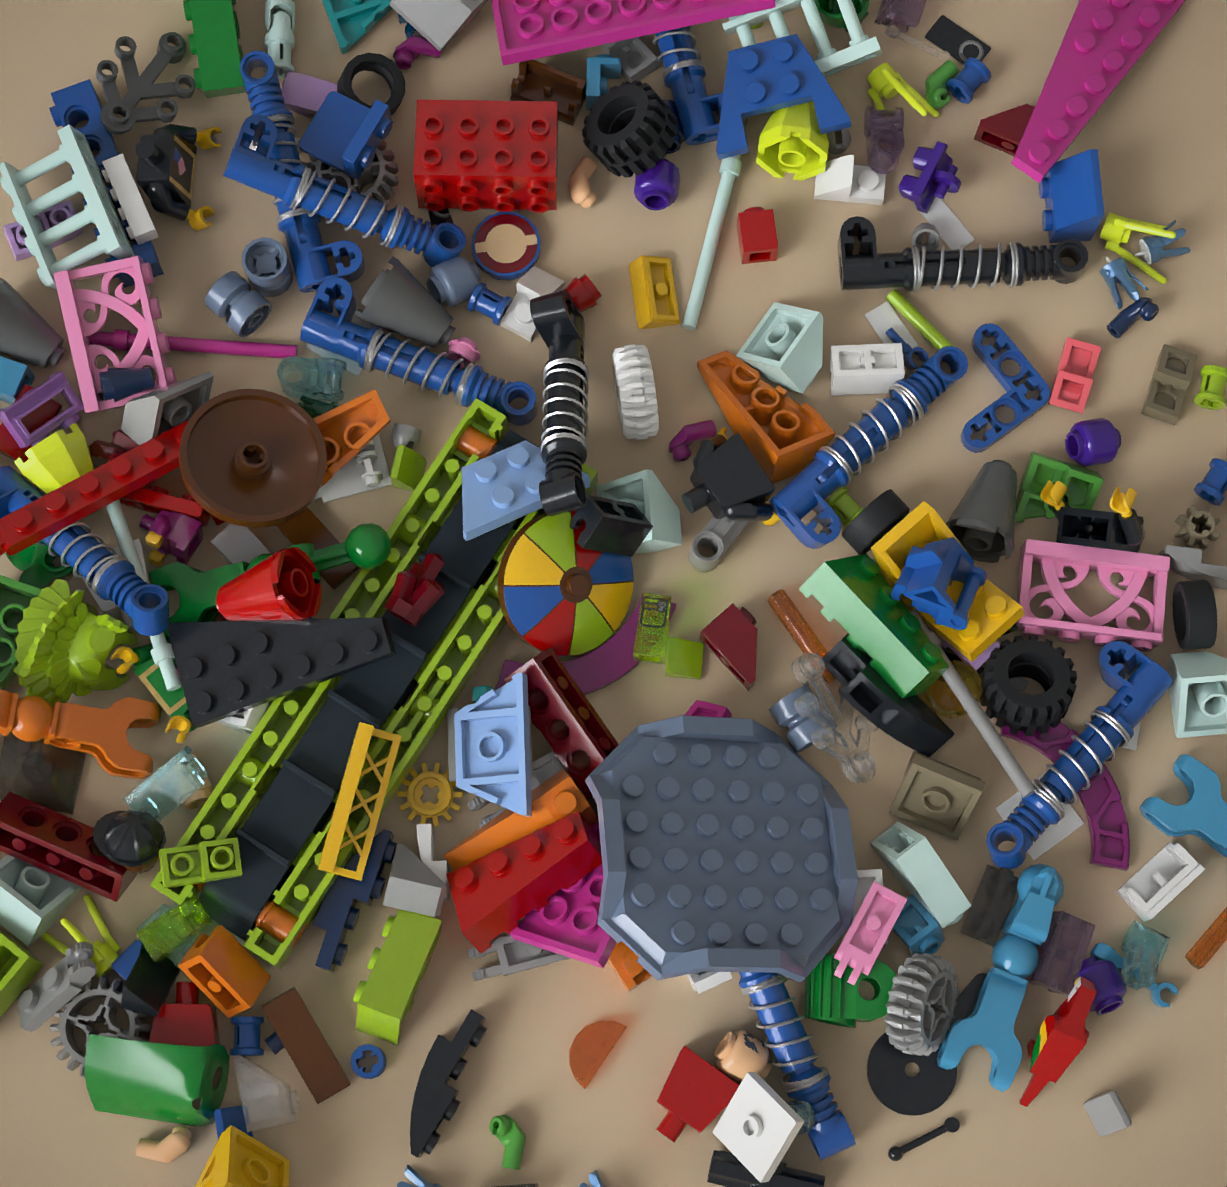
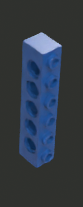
M88 79L52 92L51 96L55 106L49 109L56 127L71 125L75 128L78 122L88 121L86 126L75 129L85 135L91 151H100L94 159L103 180H105L102 174V170H105L102 161L119 155L112 134L101 123L100 114L102 106L91 80ZM110 183V185L107 187V190L112 199L115 209L118 210L117 208H120L121 205L119 203V200L116 202L114 201L110 193V189H112L113 186ZM84 197V198H82V199H83L84 205H86L87 202H86L85 197ZM120 216L119 219L128 240L134 241L132 245L134 256L138 255L143 258L144 263H150L153 277L164 274L152 241L150 240L138 245L135 238L131 240L126 230V227L129 226L127 219L123 221ZM96 227L94 228V232L97 238V236L100 235V233L98 231V228ZM110 255V258L105 259V262L107 263L119 259ZM119 273L113 277V279L118 277L121 283L124 282V288L135 284L133 277L127 273Z

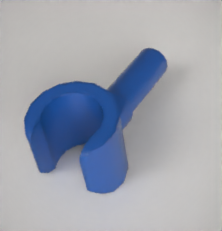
M893 328L886 331L885 334L894 343H902L904 366L907 369L915 370L918 368L911 360L913 353L923 362L928 360V354L923 348L915 347L912 349Z

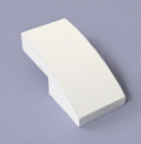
M417 824V839L421 860L447 885L444 901H449V883L446 876L449 873V864L447 860L434 861V828L432 824Z

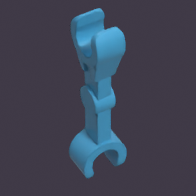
M1105 943L1095 944L1090 952L1091 957H1097L1098 961H1113L1116 968L1125 973L1124 975L1128 979L1136 983L1138 982L1150 990L1152 1001L1159 1007H1170V1004L1160 998V991L1163 988H1166L1174 995L1178 994V989L1175 985L1168 982L1156 984L1144 976L1141 970L1125 963L1124 959Z

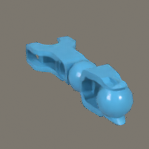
M1186 754L1179 755L1174 761L1173 770L1174 774L1188 788L1189 798L1187 803L1174 806L1159 797H1150L1145 799L1140 805L1141 814L1167 836L1182 837L1195 835L1227 858V803L1221 796V785L1218 776L1213 770L1192 756Z
M1040 863L1030 865L1019 876L1017 884L1019 895L1003 923L1002 934L1004 936L996 942L992 950L991 958L994 967L988 970L972 1013L968 1017L959 1019L950 1025L951 1029L946 1032L945 1041L941 1043L937 1056L938 1066L948 1070L959 1065L967 1048L973 1045H981L988 1050L992 1058L989 1075L990 1084L994 1089L1001 1092L1006 1091L1011 1086L1023 1056L1020 1042L1014 1034L1013 1027L1029 982L1025 979L1031 976L1038 966L1039 954L1037 947L1042 946L1043 942L1047 939L1053 908L1060 902L1064 892V883L1057 870L1049 865Z

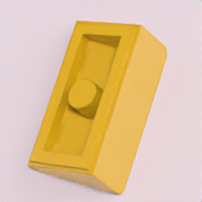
M641 255L629 264L638 329L680 324L671 258Z

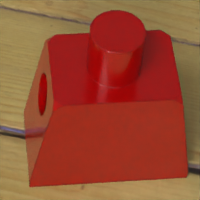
M177 982L176 1003L164 1004L158 1017L154 1016L149 1042L201 1047L220 1044L216 1007L211 1004H198L199 988L194 982Z
M683 1046L657 1099V1103L667 1109L668 1113L656 1130L674 1143L686 1125L701 1133L730 1103L740 1085L686 1046Z

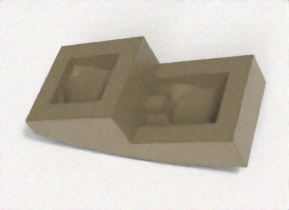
M1166 344L1163 345L1141 414L1173 425L1176 424L1180 416L1186 389L1191 383L1197 355Z

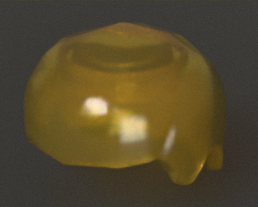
M952 661V665L978 702L983 693L980 675L972 666L961 661ZM942 675L924 691L925 702L936 715L949 719L967 715V712Z

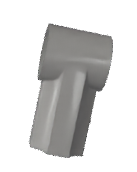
M713 517L703 531L697 534L692 541L689 552L691 565L702 572L714 570L722 556L750 521L730 520L727 517L716 519ZM703 545L709 546L715 551V555L709 558L703 557L698 553L697 548Z

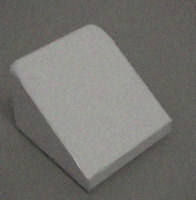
M1114 1090L1105 1091L1084 1103V1108L1100 1136L1109 1135L1132 1125L1127 1111Z

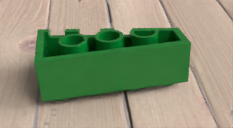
M183 0L186 20H192L194 34H188L191 54H197L199 68L193 69L197 89L203 90L207 98L246 93L240 73V63L243 58L242 47L238 45L240 27L236 11H233L232 6L236 4V0Z
M867 553L823 562L799 590L807 598L813 595L824 606L820 612L829 622L836 619L849 633V636L846 638L847 641L855 649L858 648L872 657L869 664L902 699L923 693L949 668V665L942 657L941 650L930 641L922 630L919 620L908 611L900 599L894 600L891 598L893 587L889 585L881 574L878 564Z

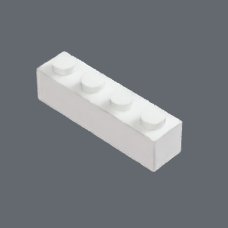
M123 153L102 161L105 170H102V174L106 183L111 182L113 186L110 189V193L115 202L119 200L121 207L117 209L122 220L127 219L129 226L126 227L130 239L135 238L138 245L158 238L157 231Z

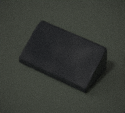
M146 943L124 983L121 1008L158 1017L181 969L154 946Z

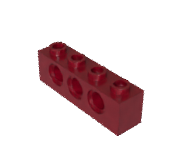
M550 647L526 662L504 680L506 683L513 680L512 676L516 673L527 675L528 705L530 706L532 723L540 730L549 743L554 755L563 763L572 776L575 785L589 800L593 796L585 782L586 778L619 744L554 650Z
M9 792L0 802V851L115 902L119 900L137 876V874L132 873L124 866L110 861L99 851L93 841V827L13 792Z

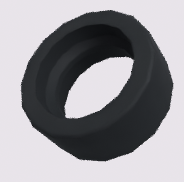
M365 53L357 55L344 68L337 83V92L371 109L373 105L364 103L354 94L352 80L358 72H375L387 81L391 89V95L385 104L389 105L392 116L405 95V79L401 69L393 60L382 54Z
M889 489L873 500L851 521L842 532V537L859 555L866 554L876 542L906 517L910 508L892 489Z
M1207 580L1179 581L1174 588L1172 603L1173 623L1177 642L1183 650L1211 648L1214 646L1217 637V608L1211 584Z

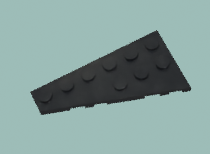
M381 617L306 619L303 621L169 623L167 628L192 726L198 728L397 655L387 619Z

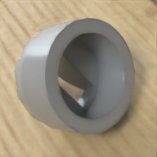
M848 128L826 133L829 141V153L838 155L848 149L851 141ZM835 132L840 133L841 144H836Z
M921 223L914 229L912 233L913 247L916 246L919 251H922L923 246L926 247V251H935L939 247L940 234L934 225ZM923 232H928L927 243H921Z
M395 423L392 431L394 447L397 448L400 444L413 450L420 440L422 431L410 425Z

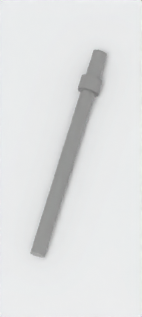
M916 610L911 611L910 613L919 620L922 630L930 641L941 650L942 657L949 665V668L942 674L947 684L1023 798L1029 797L1036 791L1035 787L942 650L941 646L943 643L936 632H930Z

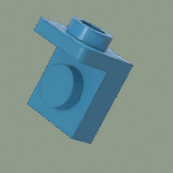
M607 54L587 57L586 110H589L593 104H596L599 100L598 98L603 93H607V79L621 78V58H614Z
M913 894L909 896L892 930L908 947L911 956L915 953L934 954L940 948L941 943L945 941L941 927Z

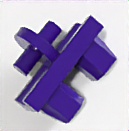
M937 141L934 149L919 146L913 156L912 163L915 169L922 171L920 177L906 174L899 184L901 196L914 201L917 210L926 214L935 197L944 199L947 192L957 193L961 187V181L955 176L958 168L952 165L953 160L946 153L948 146L945 143Z

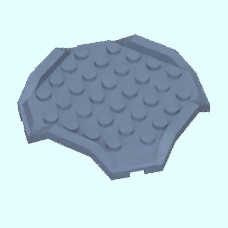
M682 715L638 725L586 778L585 782L597 803L603 866V884L597 924L618 944L622 941L639 957L636 961L657 981L707 971L778 973L801 983L850 927L858 875L849 809L834 787L820 773L796 753L779 735L753 719Z

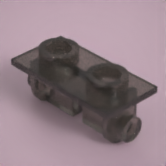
M987 864L960 933L994 947L1017 892L1018 877L1013 875V871L1004 867L997 869Z

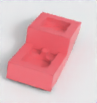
M1069 337L1066 338L1048 404L1083 414L1102 347Z

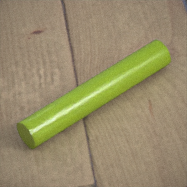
M894 289L887 295L886 299L938 351L944 347L953 346L898 290Z

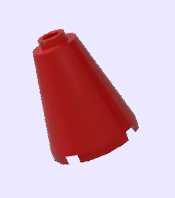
M298 547L283 548L221 586L217 592L216 607L229 621L306 620L316 615L321 605V583L315 584L312 572H316L317 569L307 553Z

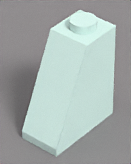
M897 821L870 842L872 848L910 896L914 895L939 923L941 928L957 923L963 917L964 912L972 906L925 836Z

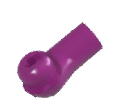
M411 36L396 47L393 58L395 64L400 69L406 70L411 68V63L420 55L440 58L442 50L436 49L425 37Z
M706 420L685 425L669 443V452L673 454V459L677 462L689 459L692 455L689 446L694 441L716 435L714 422Z

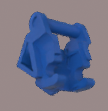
M954 537L928 543L924 549L913 546L906 557L900 577L892 589L891 598L899 600L901 595L905 593L904 596L913 600L911 605L916 607L918 611L933 616L936 624L963 630L968 625V613L978 588L985 584L987 574L983 569L973 565L974 560ZM954 580L965 583L956 604L946 593L948 586H951Z

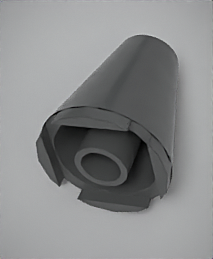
M393 256L388 261V263L393 265V268L391 270L386 269V271L382 269L360 302L366 308L364 311L360 308L356 309L354 315L362 320L435 348L438 342L445 346L456 329L450 325L454 318L400 260Z
M0 278V352L44 369L49 364L55 367L66 351L62 347L64 339L6 280Z
M994 460L982 466L946 523L971 558L980 562L995 563L999 561L1000 556L1004 555L1008 559L1014 549L1017 473L1009 463L1003 460Z

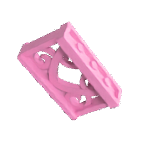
M137 255L98 265L53 273L85 413L96 414L125 407V403L132 398L177 383L173 366H167L165 353H169L170 348L166 333H160L157 319L162 318L158 298H152L149 284L154 283V277L149 262L144 263L143 258ZM119 273L131 275L135 281V290L132 294H125L123 292V282L117 286L115 297L109 295V285L114 276ZM104 275L101 282V292L77 289L76 281ZM141 301L144 317L131 306ZM96 304L101 305L98 320L95 323L87 322L85 312L93 310L96 314ZM109 308L126 317L138 329L132 347L121 362L110 349L101 345H90L88 338L99 332L105 325ZM149 340L153 357L143 355ZM106 355L115 368H144L145 366H151L156 374L154 388L146 389L117 402H114V399L103 401L99 373L107 371V367L110 366L106 363L105 368L98 369L95 363L97 357Z
M1032 539L1025 540L1020 549L1017 603L1023 607L1025 615L1016 622L1018 626L1016 631H1022V635L1025 637L1034 635L1038 636V638H1043L1044 634L1058 636L1059 641L1077 643L1080 642V639L1094 640V645L1100 647L1105 646L1109 642L1123 641L1140 652H1150L1152 648L1158 647L1163 642L1165 599L1170 557ZM1032 563L1040 564L1045 584L1030 589ZM1063 568H1073L1076 573L1075 579L1060 583L1059 579L1067 578L1063 573ZM1089 570L1097 571L1103 588L1111 595L1119 598L1109 608L1092 617L1083 613L1065 592V590L1078 586L1086 578ZM1118 573L1122 575L1123 581L1117 585L1127 587L1125 591L1115 587L1110 582L1111 574ZM1146 577L1154 578L1152 603L1143 597L1137 596ZM1049 592L1052 598L1044 600L1039 609L1047 606L1052 610V615L1045 619L1038 618L1031 612L1030 601L1037 594ZM1131 603L1141 606L1148 613L1149 625L1147 628L1137 631L1127 626V619L1130 617L1140 621L1138 612L1128 607ZM1065 615L1071 622L1060 620ZM1114 620L1116 628L1104 625Z

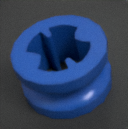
M372 1044L359 1046L351 1056L352 1069L362 1078H376L385 1070L387 1061L385 1053ZM373 1051L371 1056L375 1057L377 1055L378 1063L372 1065L371 1072H365L366 1067L362 1066L360 1068L359 1060L365 1058V1052Z

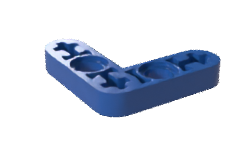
M992 323L981 325L976 330L972 339V348L1007 393L965 424L961 433V442L967 450L974 453L987 450L1045 406L1050 395L1049 387L1007 334L998 325ZM983 335L987 338L991 336L996 338L993 344L995 349L990 344L986 346L981 344L984 338ZM1003 348L1007 350L1001 353V355L997 358L996 361L993 360V357L996 354V350L999 353L1002 351ZM1010 359L1016 361L1020 366V373L1015 376L1006 375L1001 369L1003 361ZM1024 375H1027L1029 378H1027L1024 384L1021 383L1017 388L1015 384L1019 383ZM1027 388L1030 391L1037 389L1040 392L1037 398L1038 401L1034 398L1026 399ZM1003 406L1009 407L1015 414L1014 421L1010 423L1000 422L996 417V410ZM989 422L992 428L985 433L983 437L984 442L980 439L973 441L970 438L973 432L972 428L978 432L986 427Z

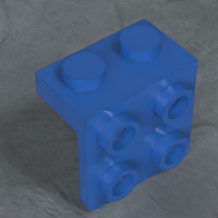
M336 91L330 92L299 141L301 151L358 180L364 169H367L372 163L382 139H386L392 129L393 121L389 105L376 99L370 109Z

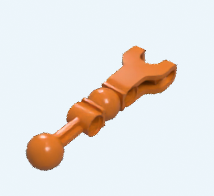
M0 689V735L7 736L11 731L16 738L25 742L38 741L44 738V744L91 754L96 758L99 766L109 775L131 779H144L152 775L154 766L152 757L133 749L127 741L126 731L129 728H150L154 726L161 718L162 710L158 704L133 697H125L106 709L73 703H60L58 701H55L51 706L47 700L37 695L18 699V693H11Z

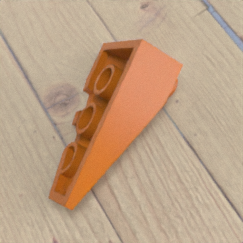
M727 350L697 362L698 370L735 434L739 433L772 484L799 473L814 458L815 453L834 438L835 432L813 407L807 403L801 406L787 396L788 391L780 385L774 388L760 378L759 371Z
M375 389L313 418L323 436L327 452L326 472L321 487L391 422Z
M561 769L531 791L532 817L522 816L506 809L443 854L453 870H456L574 812L579 811L591 827L598 821V816L564 769Z

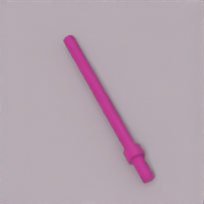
M114 329V332L99 331L88 338L90 345L113 346L114 350L129 351L137 334H131L130 330ZM167 336L171 351L297 359L298 353L297 345ZM150 340L146 349H151Z

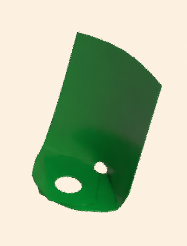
M89 1034L85 1056L86 1086L95 1111L194 1127L206 1126L214 1123V1112L221 1107L227 1087L230 1056L225 1046L221 1044L202 1047ZM221 1067L222 1075L217 1088L213 1090L212 1081L217 1068ZM201 1098L199 1109H195L192 1105L193 1100Z

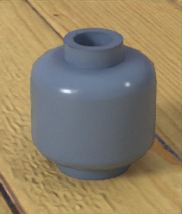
M457 256L432 267L427 279V288L429 293L440 304L442 303L447 307H455L470 300L473 291L481 280V274L475 263L468 262L465 258Z

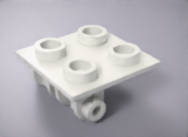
M379 434L320 488L323 503L392 485Z

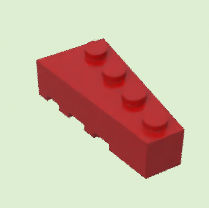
M579 811L446 874L462 934L481 954L492 946L490 941L502 932L509 934L519 926L517 921L534 908L539 911L549 904L548 899L561 888L567 890L602 864L601 847L596 832Z

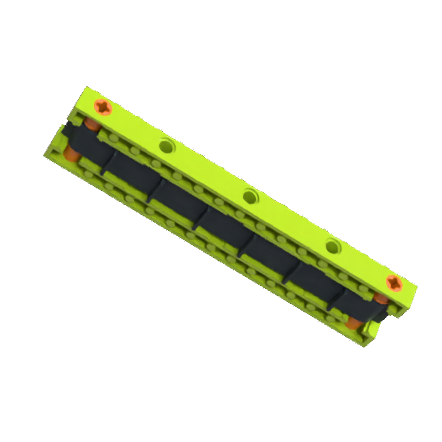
M477 398L387 530L391 540V553L386 562L374 569H361L328 618L381 617L387 619L397 655L275 699L176 845V847L197 845L203 841L238 837L242 876L163 888L160 869L150 884L151 887L184 908L189 907L196 901L194 905L196 910L222 925L245 941L249 935L250 937L244 944V947L279 969L283 967L315 918L327 892L338 876L317 869L330 822L322 833L320 830L335 808L359 722L373 725L375 729L402 736L380 812L381 816L446 717L447 709L453 706L507 623L499 604L497 582L500 563L508 544L525 524L546 513L541 508L471 540L465 541L463 538L462 467L525 440L528 441L512 430H509L505 436V432L508 429L507 417ZM583 464L582 471L590 477V487L586 488L587 495H590L598 484V471ZM428 553H438L442 557L444 565L436 576L435 581L442 583L445 593L426 612L415 628L387 612L384 606L392 595L398 572L410 571L413 564L423 562ZM497 562L498 566L496 567V569L494 570L486 584L483 586L482 584L484 580L486 579V577L488 576V574ZM418 683L419 686L417 687L416 691L414 692L406 706L403 708L402 705L404 704V702L406 701V699ZM371 736L367 752L374 764L388 757L392 744L391 741ZM366 758L363 764L362 771L370 767ZM386 763L377 767L381 777L383 776ZM372 770L360 777L357 788L363 799L366 800L378 793L380 783ZM356 794L354 796L352 807L360 803ZM376 799L367 803L371 813L373 812ZM363 807L349 814L347 825L354 837L367 830L370 819ZM346 831L344 832L342 843L350 839ZM366 835L356 840L360 847ZM353 843L339 850L335 866L344 868L357 853Z

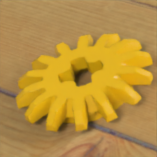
M426 762L421 763L423 772L419 774L412 767L410 774L413 776V779L411 781L405 779L402 783L407 786V791H397V797L407 798V802L399 806L401 811L408 808L412 809V813L407 817L408 820L412 821L419 815L421 816L420 824H426L427 819L432 818L434 827H438V816L443 815L449 822L452 820V817L448 814L447 810L451 808L459 811L461 806L453 803V798L463 797V792H454L453 788L456 786V782H449V769L444 774L439 773L441 763L435 762L433 771H428ZM427 785L431 789L436 786L440 789V792L437 794L439 801L434 805L430 801L425 803L421 801V798L424 796L422 789Z

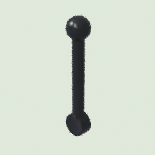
M954 1117L947 1118L944 1125L901 1147H891L888 1151V1156L893 1161H899L904 1153L945 1132L953 1133L958 1131L960 1123Z

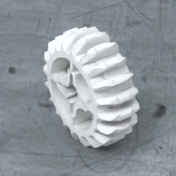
M629 344L615 348L612 353V362L623 435L627 439L636 440L656 436L659 431V416L655 382L648 349L644 344Z

